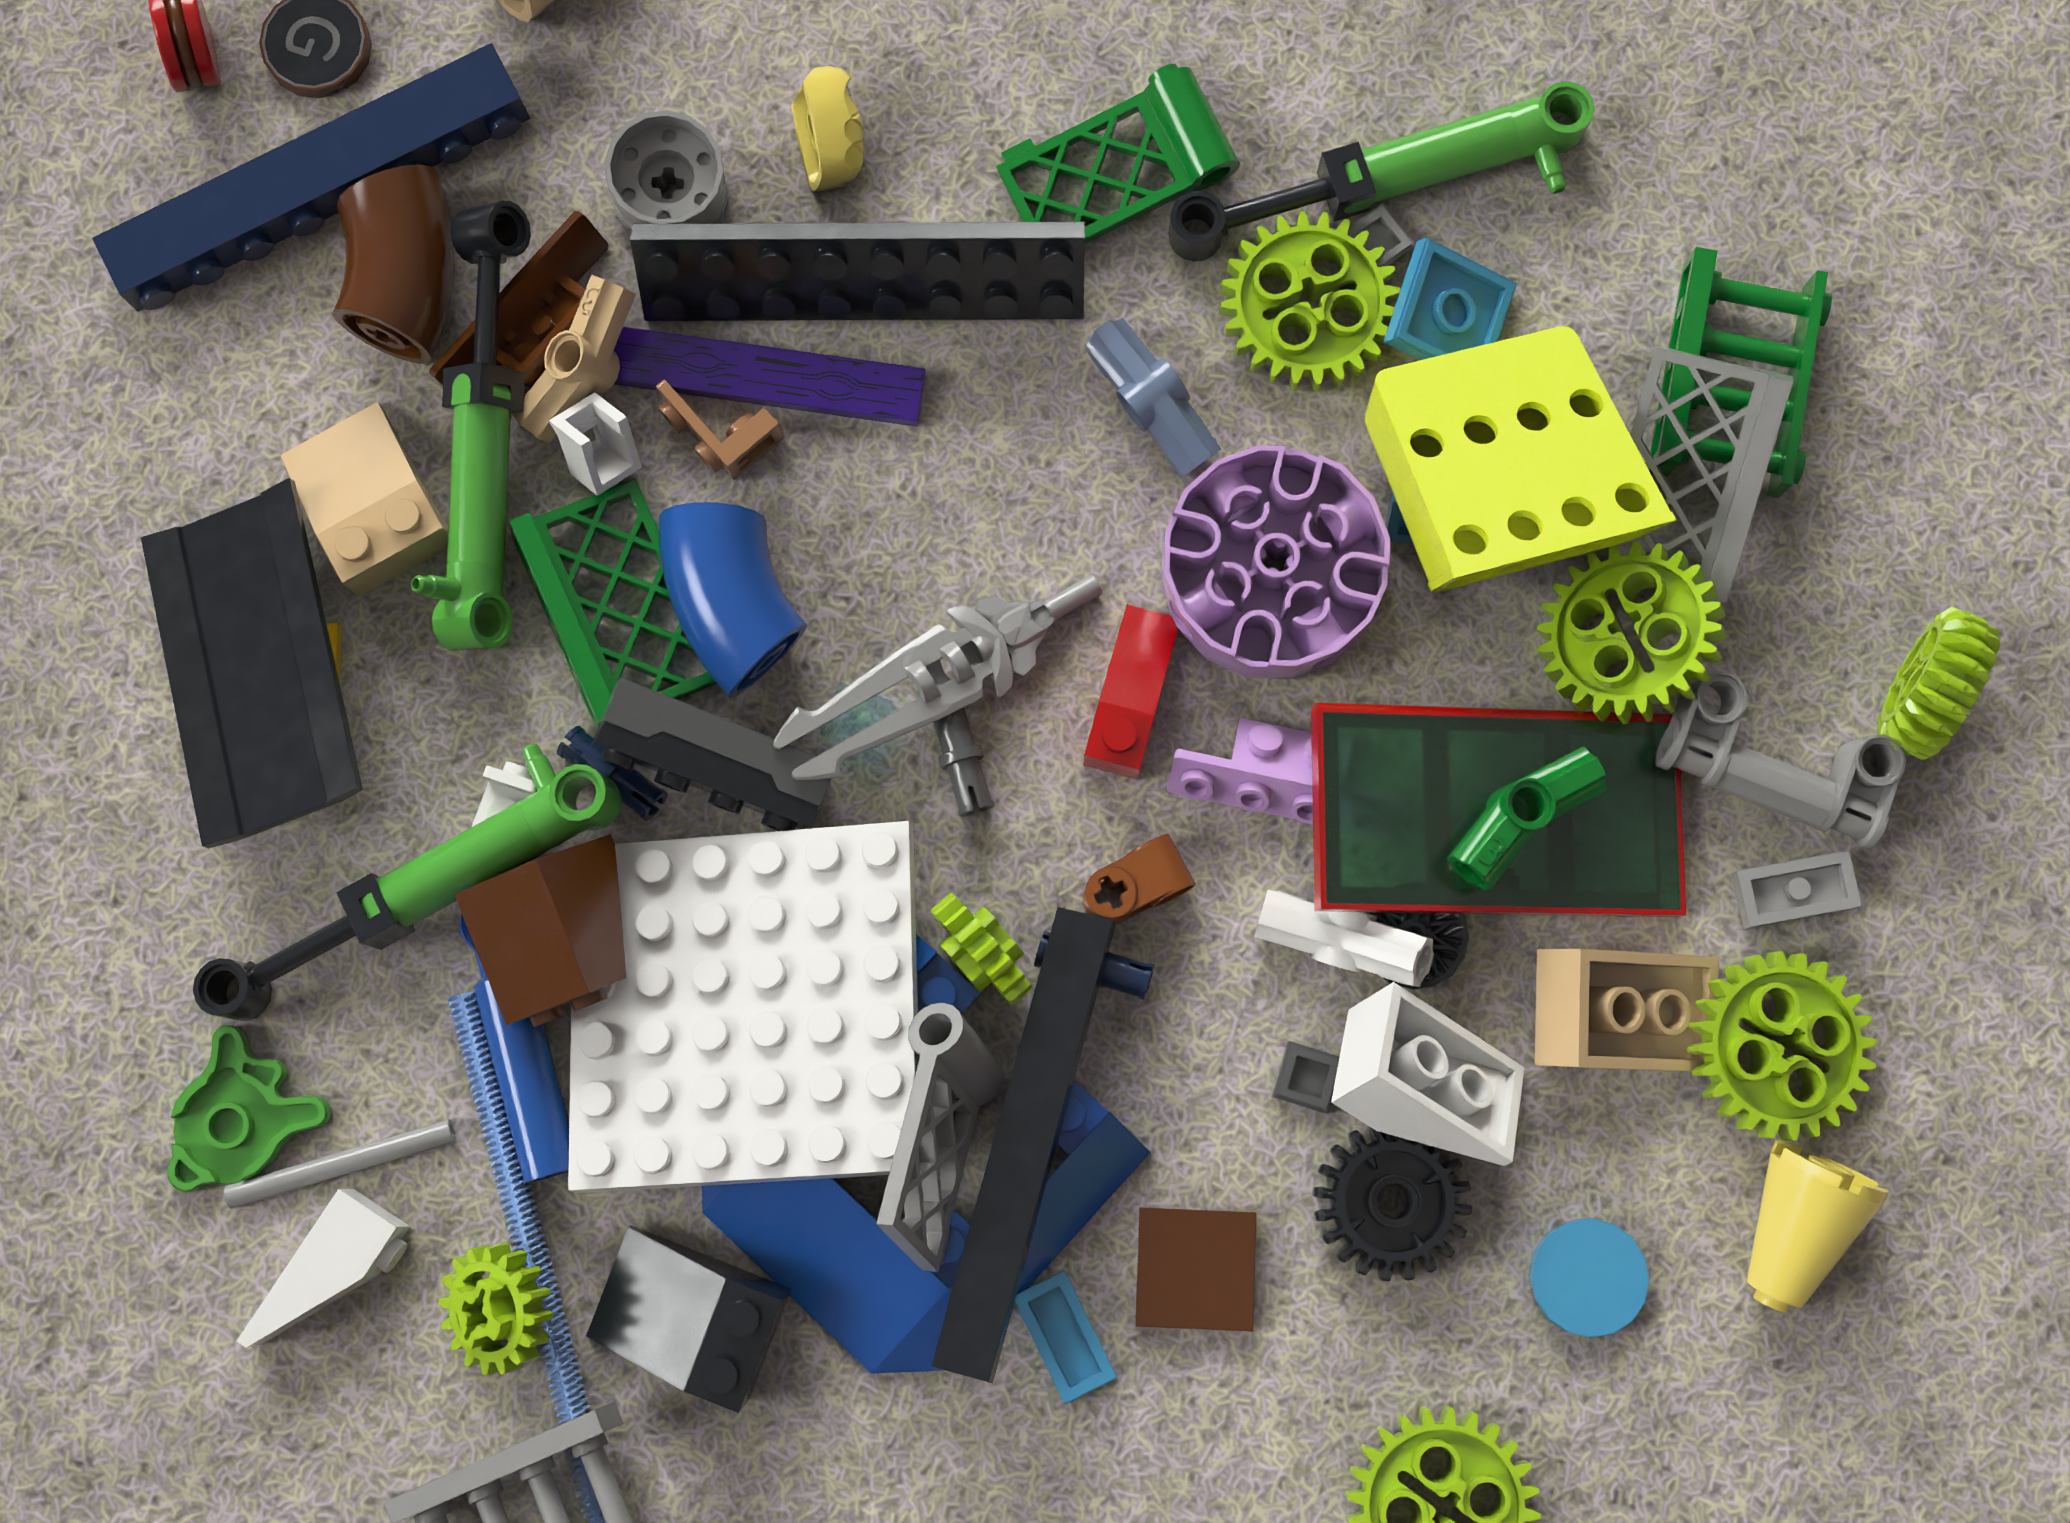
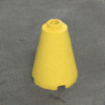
M1775 1140L1770 1152L1746 1281L1756 1289L1753 1295L1754 1299L1772 1309L1786 1313L1790 1305L1802 1308L1884 1204L1889 1191L1884 1188H1878L1879 1183L1833 1159L1821 1154L1820 1158L1809 1155L1808 1159L1800 1156L1803 1147L1783 1140Z

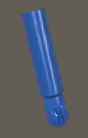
M461 913L459 917V933L464 942L474 950L481 980L473 989L524 1184L568 1173L569 1119L544 1024L533 1027L530 1018L527 1017L506 1026Z

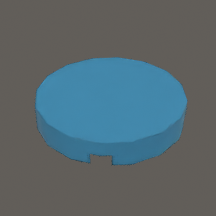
M1592 1218L1568 1221L1547 1232L1532 1254L1528 1274L1534 1299L1545 1318L1566 1332L1590 1338L1614 1334L1631 1323L1645 1303L1649 1285L1645 1256L1634 1239L1613 1223Z

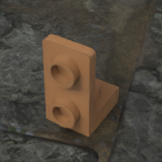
M665 379L656 385L664 401L657 407L658 410L678 433L687 427L700 443L693 449L714 474L723 468L735 480L784 439L779 423L764 407L754 416L751 413H747L737 419L726 432L728 438L721 443Z

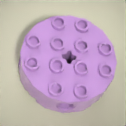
M1258 445L1218 459L1184 489L1165 530L1161 588L1178 630L1207 660L1244 677L1292 679L1331 665L1363 636L1388 585L1390 536L1374 496L1344 465L1322 455L1316 457L1303 450H1285L1286 446ZM1266 555L1273 561H1278L1282 558L1285 561L1282 571L1278 572L1274 567L1267 569L1263 565Z

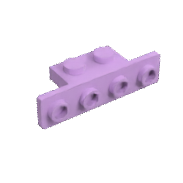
M1239 718L1231 760L1177 749L1172 762L1167 791L1194 800L1211 801L1239 807L1250 812H1262L1295 819L1306 824H1313L1311 732ZM1337 738L1339 829L1351 831L1362 836L1388 838L1399 808L1400 797L1395 794L1345 784L1351 741Z

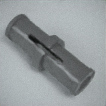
M962 708L951 714L954 721L952 724L948 723L947 717L933 723L943 755L938 757L942 770L948 769L959 808V816L965 817L975 814L969 795L970 790H973L980 812L989 810L995 805L993 800H991L979 761L984 758L981 745L974 744L965 708Z

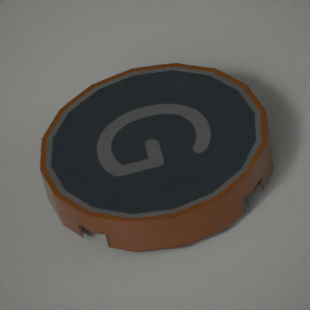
M282 0L273 7L263 22L259 41L263 62L282 87L298 96L319 99L332 96L331 92L337 91L343 86L347 89L356 83L369 64L372 48L366 22L349 0Z

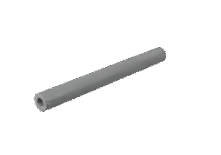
M448 1119L225 1186V1201L230 1209L455 1142L456 1137L452 1122Z

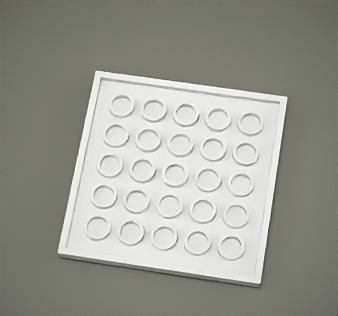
M909 821L615 844L626 978L604 987L608 996L607 999L574 1011L571 1003L568 1191L591 1193L889 1175L919 1063V1056L912 1049L908 1040L909 1026L918 1013L914 834L911 823Z

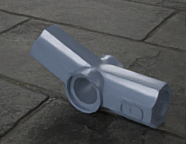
M1124 318L1116 321L1108 320L1094 330L1093 336L1085 344L1088 355L1102 374L1116 388V395L1127 414L1142 431L1145 432L1147 430L1180 478L1221 450L1216 439L1213 438L1208 428L1202 422L1203 420L1199 418L1188 402L1190 395L1178 374L1163 358L1157 360Z

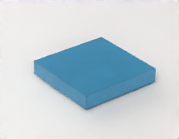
M1427 237L1418 240L1386 332L1384 343L1418 360H1424L1498 342L1517 283Z

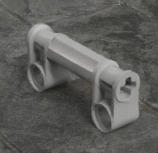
M1726 672L1709 674L1712 678L1710 682L1693 679L1689 683L1695 695L1693 700L1679 694L1675 712L1656 753L1655 762L1657 767L1668 770L1673 766L1700 777V782L1703 785L1713 787L1787 816L1822 832L1833 829L1856 838L1857 845L1868 850L1880 841L1888 825L1890 808L1906 765L1904 749L1899 747V744L1886 735L1879 734L1847 741L1839 747L1835 754L1828 779H1824L1733 743L1748 699L1744 684L1733 674ZM1708 686L1715 689L1720 695L1721 707L1717 714L1709 711L1704 702V692ZM1890 742L1894 743L1899 751L1894 749L1895 746L1891 745ZM1866 749L1871 751L1876 759V771L1873 776L1868 774L1863 767L1862 758Z

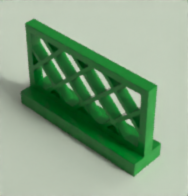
M636 479L607 489L598 496L595 494L534 518H532L531 513H527L509 520L512 541L596 731L601 726L599 724L614 686L621 678L625 667L656 678L651 689L657 692L663 681L674 685L659 692L677 700L717 684L708 672L689 680L667 672L677 646L693 652L694 650L687 638L682 636L683 629L680 623L675 633L645 622L655 596L670 602L671 599L668 590L660 587L664 573L659 549V530ZM630 498L638 515L630 534L601 523L607 506ZM596 511L593 519L583 516ZM569 521L587 528L588 532L578 554L555 546L548 529ZM642 526L649 541L638 537ZM596 532L625 543L615 569L586 558ZM633 547L656 555L660 566L653 583L623 572ZM562 560L573 563L569 575ZM581 567L611 578L600 604L577 595L573 585ZM618 581L648 593L637 619L608 608ZM584 609L596 613L591 625ZM603 617L633 628L623 654L599 645L595 635ZM640 631L670 642L660 669L630 658ZM606 659L618 663L614 675H612Z

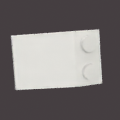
M1393 982L1348 1010L1331 1103L1376 1131L1506 1166L1513 1162L1525 1067Z

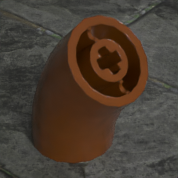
M405 165L387 169L362 179L350 186L338 199L337 209L342 221L345 237L346 264L340 296L332 315L344 329L364 343L396 358L417 364H426L432 359L444 330L451 302L454 277V246L451 240V220L448 203L438 173L433 167L425 165Z

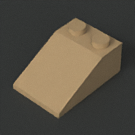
M379 402L280 455L290 478L295 481L299 499L327 557L341 582L358 597L447 549L448 525Z
M1537 949L1535 1065L1664 1071L1694 1070L1697 1066L1704 1063L1703 1055L1687 1052V1047L1701 1043L1702 1035L1688 1028L1690 1022L1705 1021L1707 1016L1695 1005L1696 1000H1715L1716 998L1707 983L1710 980L1719 979V957L1597 949Z

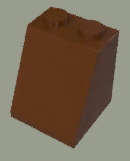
M611 834L534 859L454 894L506 1026L527 1017L530 1018L533 1027L566 1015L563 1003L571 1001L574 1011L580 1010L607 999L608 996L604 987L626 978L616 849Z

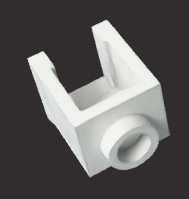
M595 392L549 420L559 438L570 474L595 495L598 496L642 468L627 417ZM593 428L596 438L593 442L583 435L584 432Z

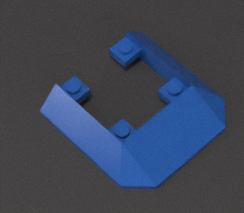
M916 934L918 1012L931 1004L946 1003L953 1005L963 1015L981 993ZM1075 1080L1057 1145L1069 1156L1047 1180L1017 1294L1031 1286L1151 1153L1110 1111L1108 1112ZM836 1178L702 1186V1213L772 1280L791 1288L789 1296L871 1374L945 1371L932 1367V1362L970 1228V1223L955 1209L949 1227L951 1234L944 1263L940 1265L939 1272L922 1271L876 1224L878 1217Z

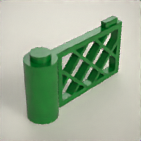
M1176 64L1165 65L1149 76V85L1143 92L1034 146L1031 138L1001 152L1004 162L996 165V169L1022 221L1042 222L1048 209L1074 217V222H1083V220L1092 224L1085 227V244L1192 190L1201 191L1234 174L1239 168L1240 162L1190 67L1178 68ZM1137 112L1140 114L1147 128L1140 147L1112 139L1119 121ZM1106 129V131H1105V133H1104V136H1101V135H1097V134H1096V133H1098V132H1100V131ZM1151 140H1153L1159 153L1148 150ZM1083 141L1100 147L1091 172L1063 164L1070 146ZM1108 149L1136 157L1128 183L1099 175ZM1057 153L1055 161L1046 159ZM1144 160L1166 166L1174 180L1173 183L1157 191L1136 186ZM1032 165L1051 171L1042 197L1021 191L1013 174ZM1059 174L1087 182L1079 208L1051 200ZM1095 185L1124 193L1118 211L1108 216L1087 211ZM1132 196L1141 198L1129 204ZM1027 203L1038 206L1035 218Z

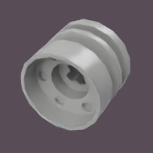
M669 110L644 113L623 125L610 142L604 164L607 186L613 200L616 215L629 236L631 235L632 224L723 223L729 201L721 150L706 127L691 116ZM668 184H675L678 188L674 190L672 199H664L662 197V193L666 192Z

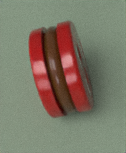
M148 0L157 45L172 89L179 93L190 91V86L194 88L201 87L203 83L206 88L220 85L221 74L202 0Z

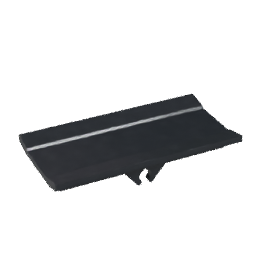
M287 478L261 492L260 496L185 526L173 527L141 537L202 846L209 849L245 839L340 803L362 791L363 787L295 481Z

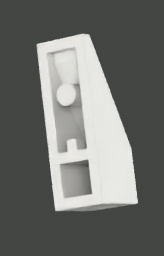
M338 1189L237 1339V1342L246 1348L264 1344L375 1278L381 1270L385 1273L390 1272L407 1248L408 1244L401 1239L410 1226L355 1189Z

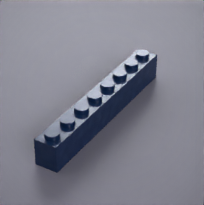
M490 43L131 218L92 239L119 295L137 312L142 309H159L168 305L174 299L175 293L193 284L207 285L213 283L223 276L224 269L242 260L255 261L264 258L273 251L275 244L293 235L302 237L318 231L323 226L325 219L339 213L337 209L339 197L350 186L362 179L387 169L405 165L433 167L441 162L445 164L459 162L471 153L472 147L490 138L501 140L510 137L520 129L521 123L531 118L493 44Z

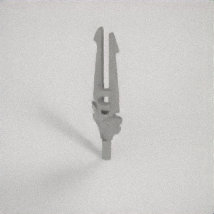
M1089 575L1045 601L1008 603L993 595L979 599L976 602V610L964 605L948 609L947 614L962 630L951 632L938 624L882 661L838 693L821 708L815 711H807L797 707L774 739L773 747L777 750L783 749L907 678L912 679L919 690L920 698L800 765L791 774V777L795 780L836 778L840 776L842 762L848 757L877 747L940 720L982 699V681L990 675L998 698H1001L1012 688L1013 674L1023 678L1035 667L1036 648L1044 638L1045 631L1057 619L1102 594L1100 584L1093 575ZM942 658L948 661L954 672L953 679H950L943 671L941 666Z

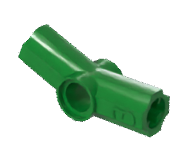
M1585 746L1579 747L1523 778L1494 791L1486 803L1484 812L1447 857L1453 866V870L1466 882L1474 884L1484 891L1490 890L1537 829L1544 827L1551 820L1608 790L1605 781L1607 774L1597 756L1592 755ZM1515 794L1522 797L1527 803L1528 817L1526 821L1518 818L1514 813L1512 799Z

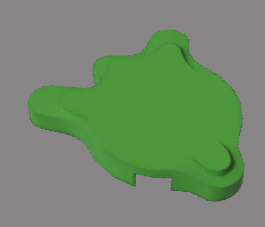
M233 1025L221 1026L213 1034L211 1057L207 1067L198 1078L185 1088L175 1102L171 1113V1118H175L173 1130L175 1144H171L172 1158L167 1169L168 1180L177 1190L193 1192L209 1184H235L255 1178L263 1174L278 1159L288 1141L297 1134L325 1126L331 1119V1107L324 1098L318 1096L284 1097L281 1093V1086L289 1074L287 1065L279 1060L255 1057L250 1050L247 1034L241 1027Z

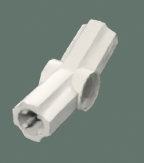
M1270 889L1267 891L1254 937L1311 953V958L1332 966L1359 973L1365 970L1382 978L1420 987L1422 980L1429 973L1434 957L1433 939L1377 922L1376 916L1364 912L1314 911V902Z

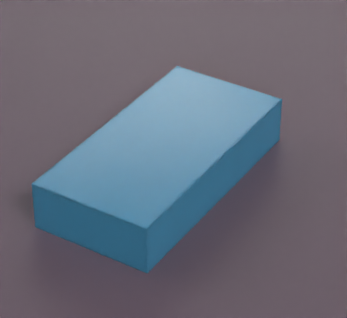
M1065 1270L1016 1295L1015 1303L1064 1404L1117 1378Z

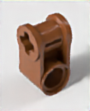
M1164 834L1144 843L1125 857L1092 874L1085 887L1083 906L1085 913L1113 919L1117 925L1149 908H1155L1189 891L1196 883L1171 836ZM1106 884L1110 891L1120 889L1123 892L1118 902V908L1113 909L1108 902L1100 905L1097 903L1096 900L1099 898L1101 885Z

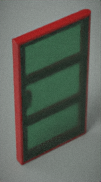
M1314 702L1311 709L1314 911L1618 917L1686 916L1681 770L1673 766L1665 770L1657 767L1655 762L1660 741L1670 724L1673 714L1653 713L1652 721L1647 722L1641 713H1632L1628 724H1622L1616 716V712H1610L1609 716L1604 721H1601L1593 711ZM1585 746L1592 755L1597 756L1607 774L1605 781L1608 790L1551 820L1544 827L1537 829L1490 890L1484 891L1478 886L1466 882L1453 870V866L1447 857L1484 812L1486 803L1494 791L1523 778L1579 747ZM1515 794L1512 799L1514 813L1518 818L1526 821L1528 817L1527 803L1522 797Z

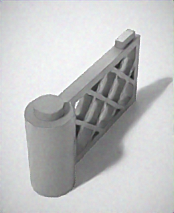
M946 1003L931 1004L921 1009L913 1018L908 1029V1040L920 1059L876 1223L922 1271L939 1272L940 1265L944 1263L951 1234L949 1227L979 1106L992 1101L999 1094L1004 1084V1070L1001 1063L960 1011L953 1005ZM954 1110L956 1111L955 1120H954V1117H953V1111H954ZM904 1207L905 1218L901 1220V1215Z

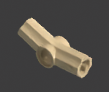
M591 275L570 329L558 333L551 339L546 348L544 356L546 369L524 396L523 412L511 413L520 426L527 429L536 438L550 443L556 436V433L549 420L580 402L589 394L594 392L598 395L606 393L614 385L618 378L620 365L619 358L613 350L636 293Z

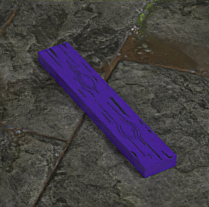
M630 327L622 328L613 350L619 358L620 365L618 378L614 385L657 390L656 385L665 379L679 394L918 427L926 379L925 368Z

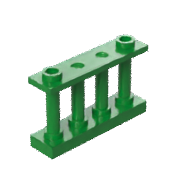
M1695 247L1683 264L1668 348L1703 357L1706 356L1707 352L1789 368L1788 375L1793 376V384L1778 430L1775 451H1772L1766 473H1771L1767 496L1779 498L1793 484L1799 483L1805 467L1806 453L1799 450L1819 326L1826 324L1832 305V294L1825 292L1828 272L1817 270L1802 287V292L1797 293L1722 278V272L1714 271L1718 251ZM1716 300L1796 315L1797 321L1793 345L1713 330V324L1705 323L1708 304L1714 305ZM1666 361L1661 390L1668 402L1671 403L1696 389L1699 385L1688 366ZM1719 385L1710 388L1720 408L1734 412L1749 404L1752 393ZM1703 393L1674 409L1689 438L1695 435L1694 429L1687 428L1690 409H1696L1698 405L1711 407ZM1660 402L1658 404L1657 410L1663 408ZM1667 414L1655 421L1650 449L1653 458L1683 442ZM1704 438L1694 444L1702 460L1721 464L1730 462L1735 451V447L1731 442ZM1685 449L1658 464V467L1663 475L1668 477L1681 461L1687 462L1689 457H1692L1688 450Z

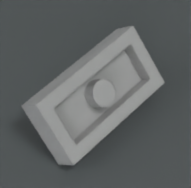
M1849 850L1731 873L1744 929L1862 907Z

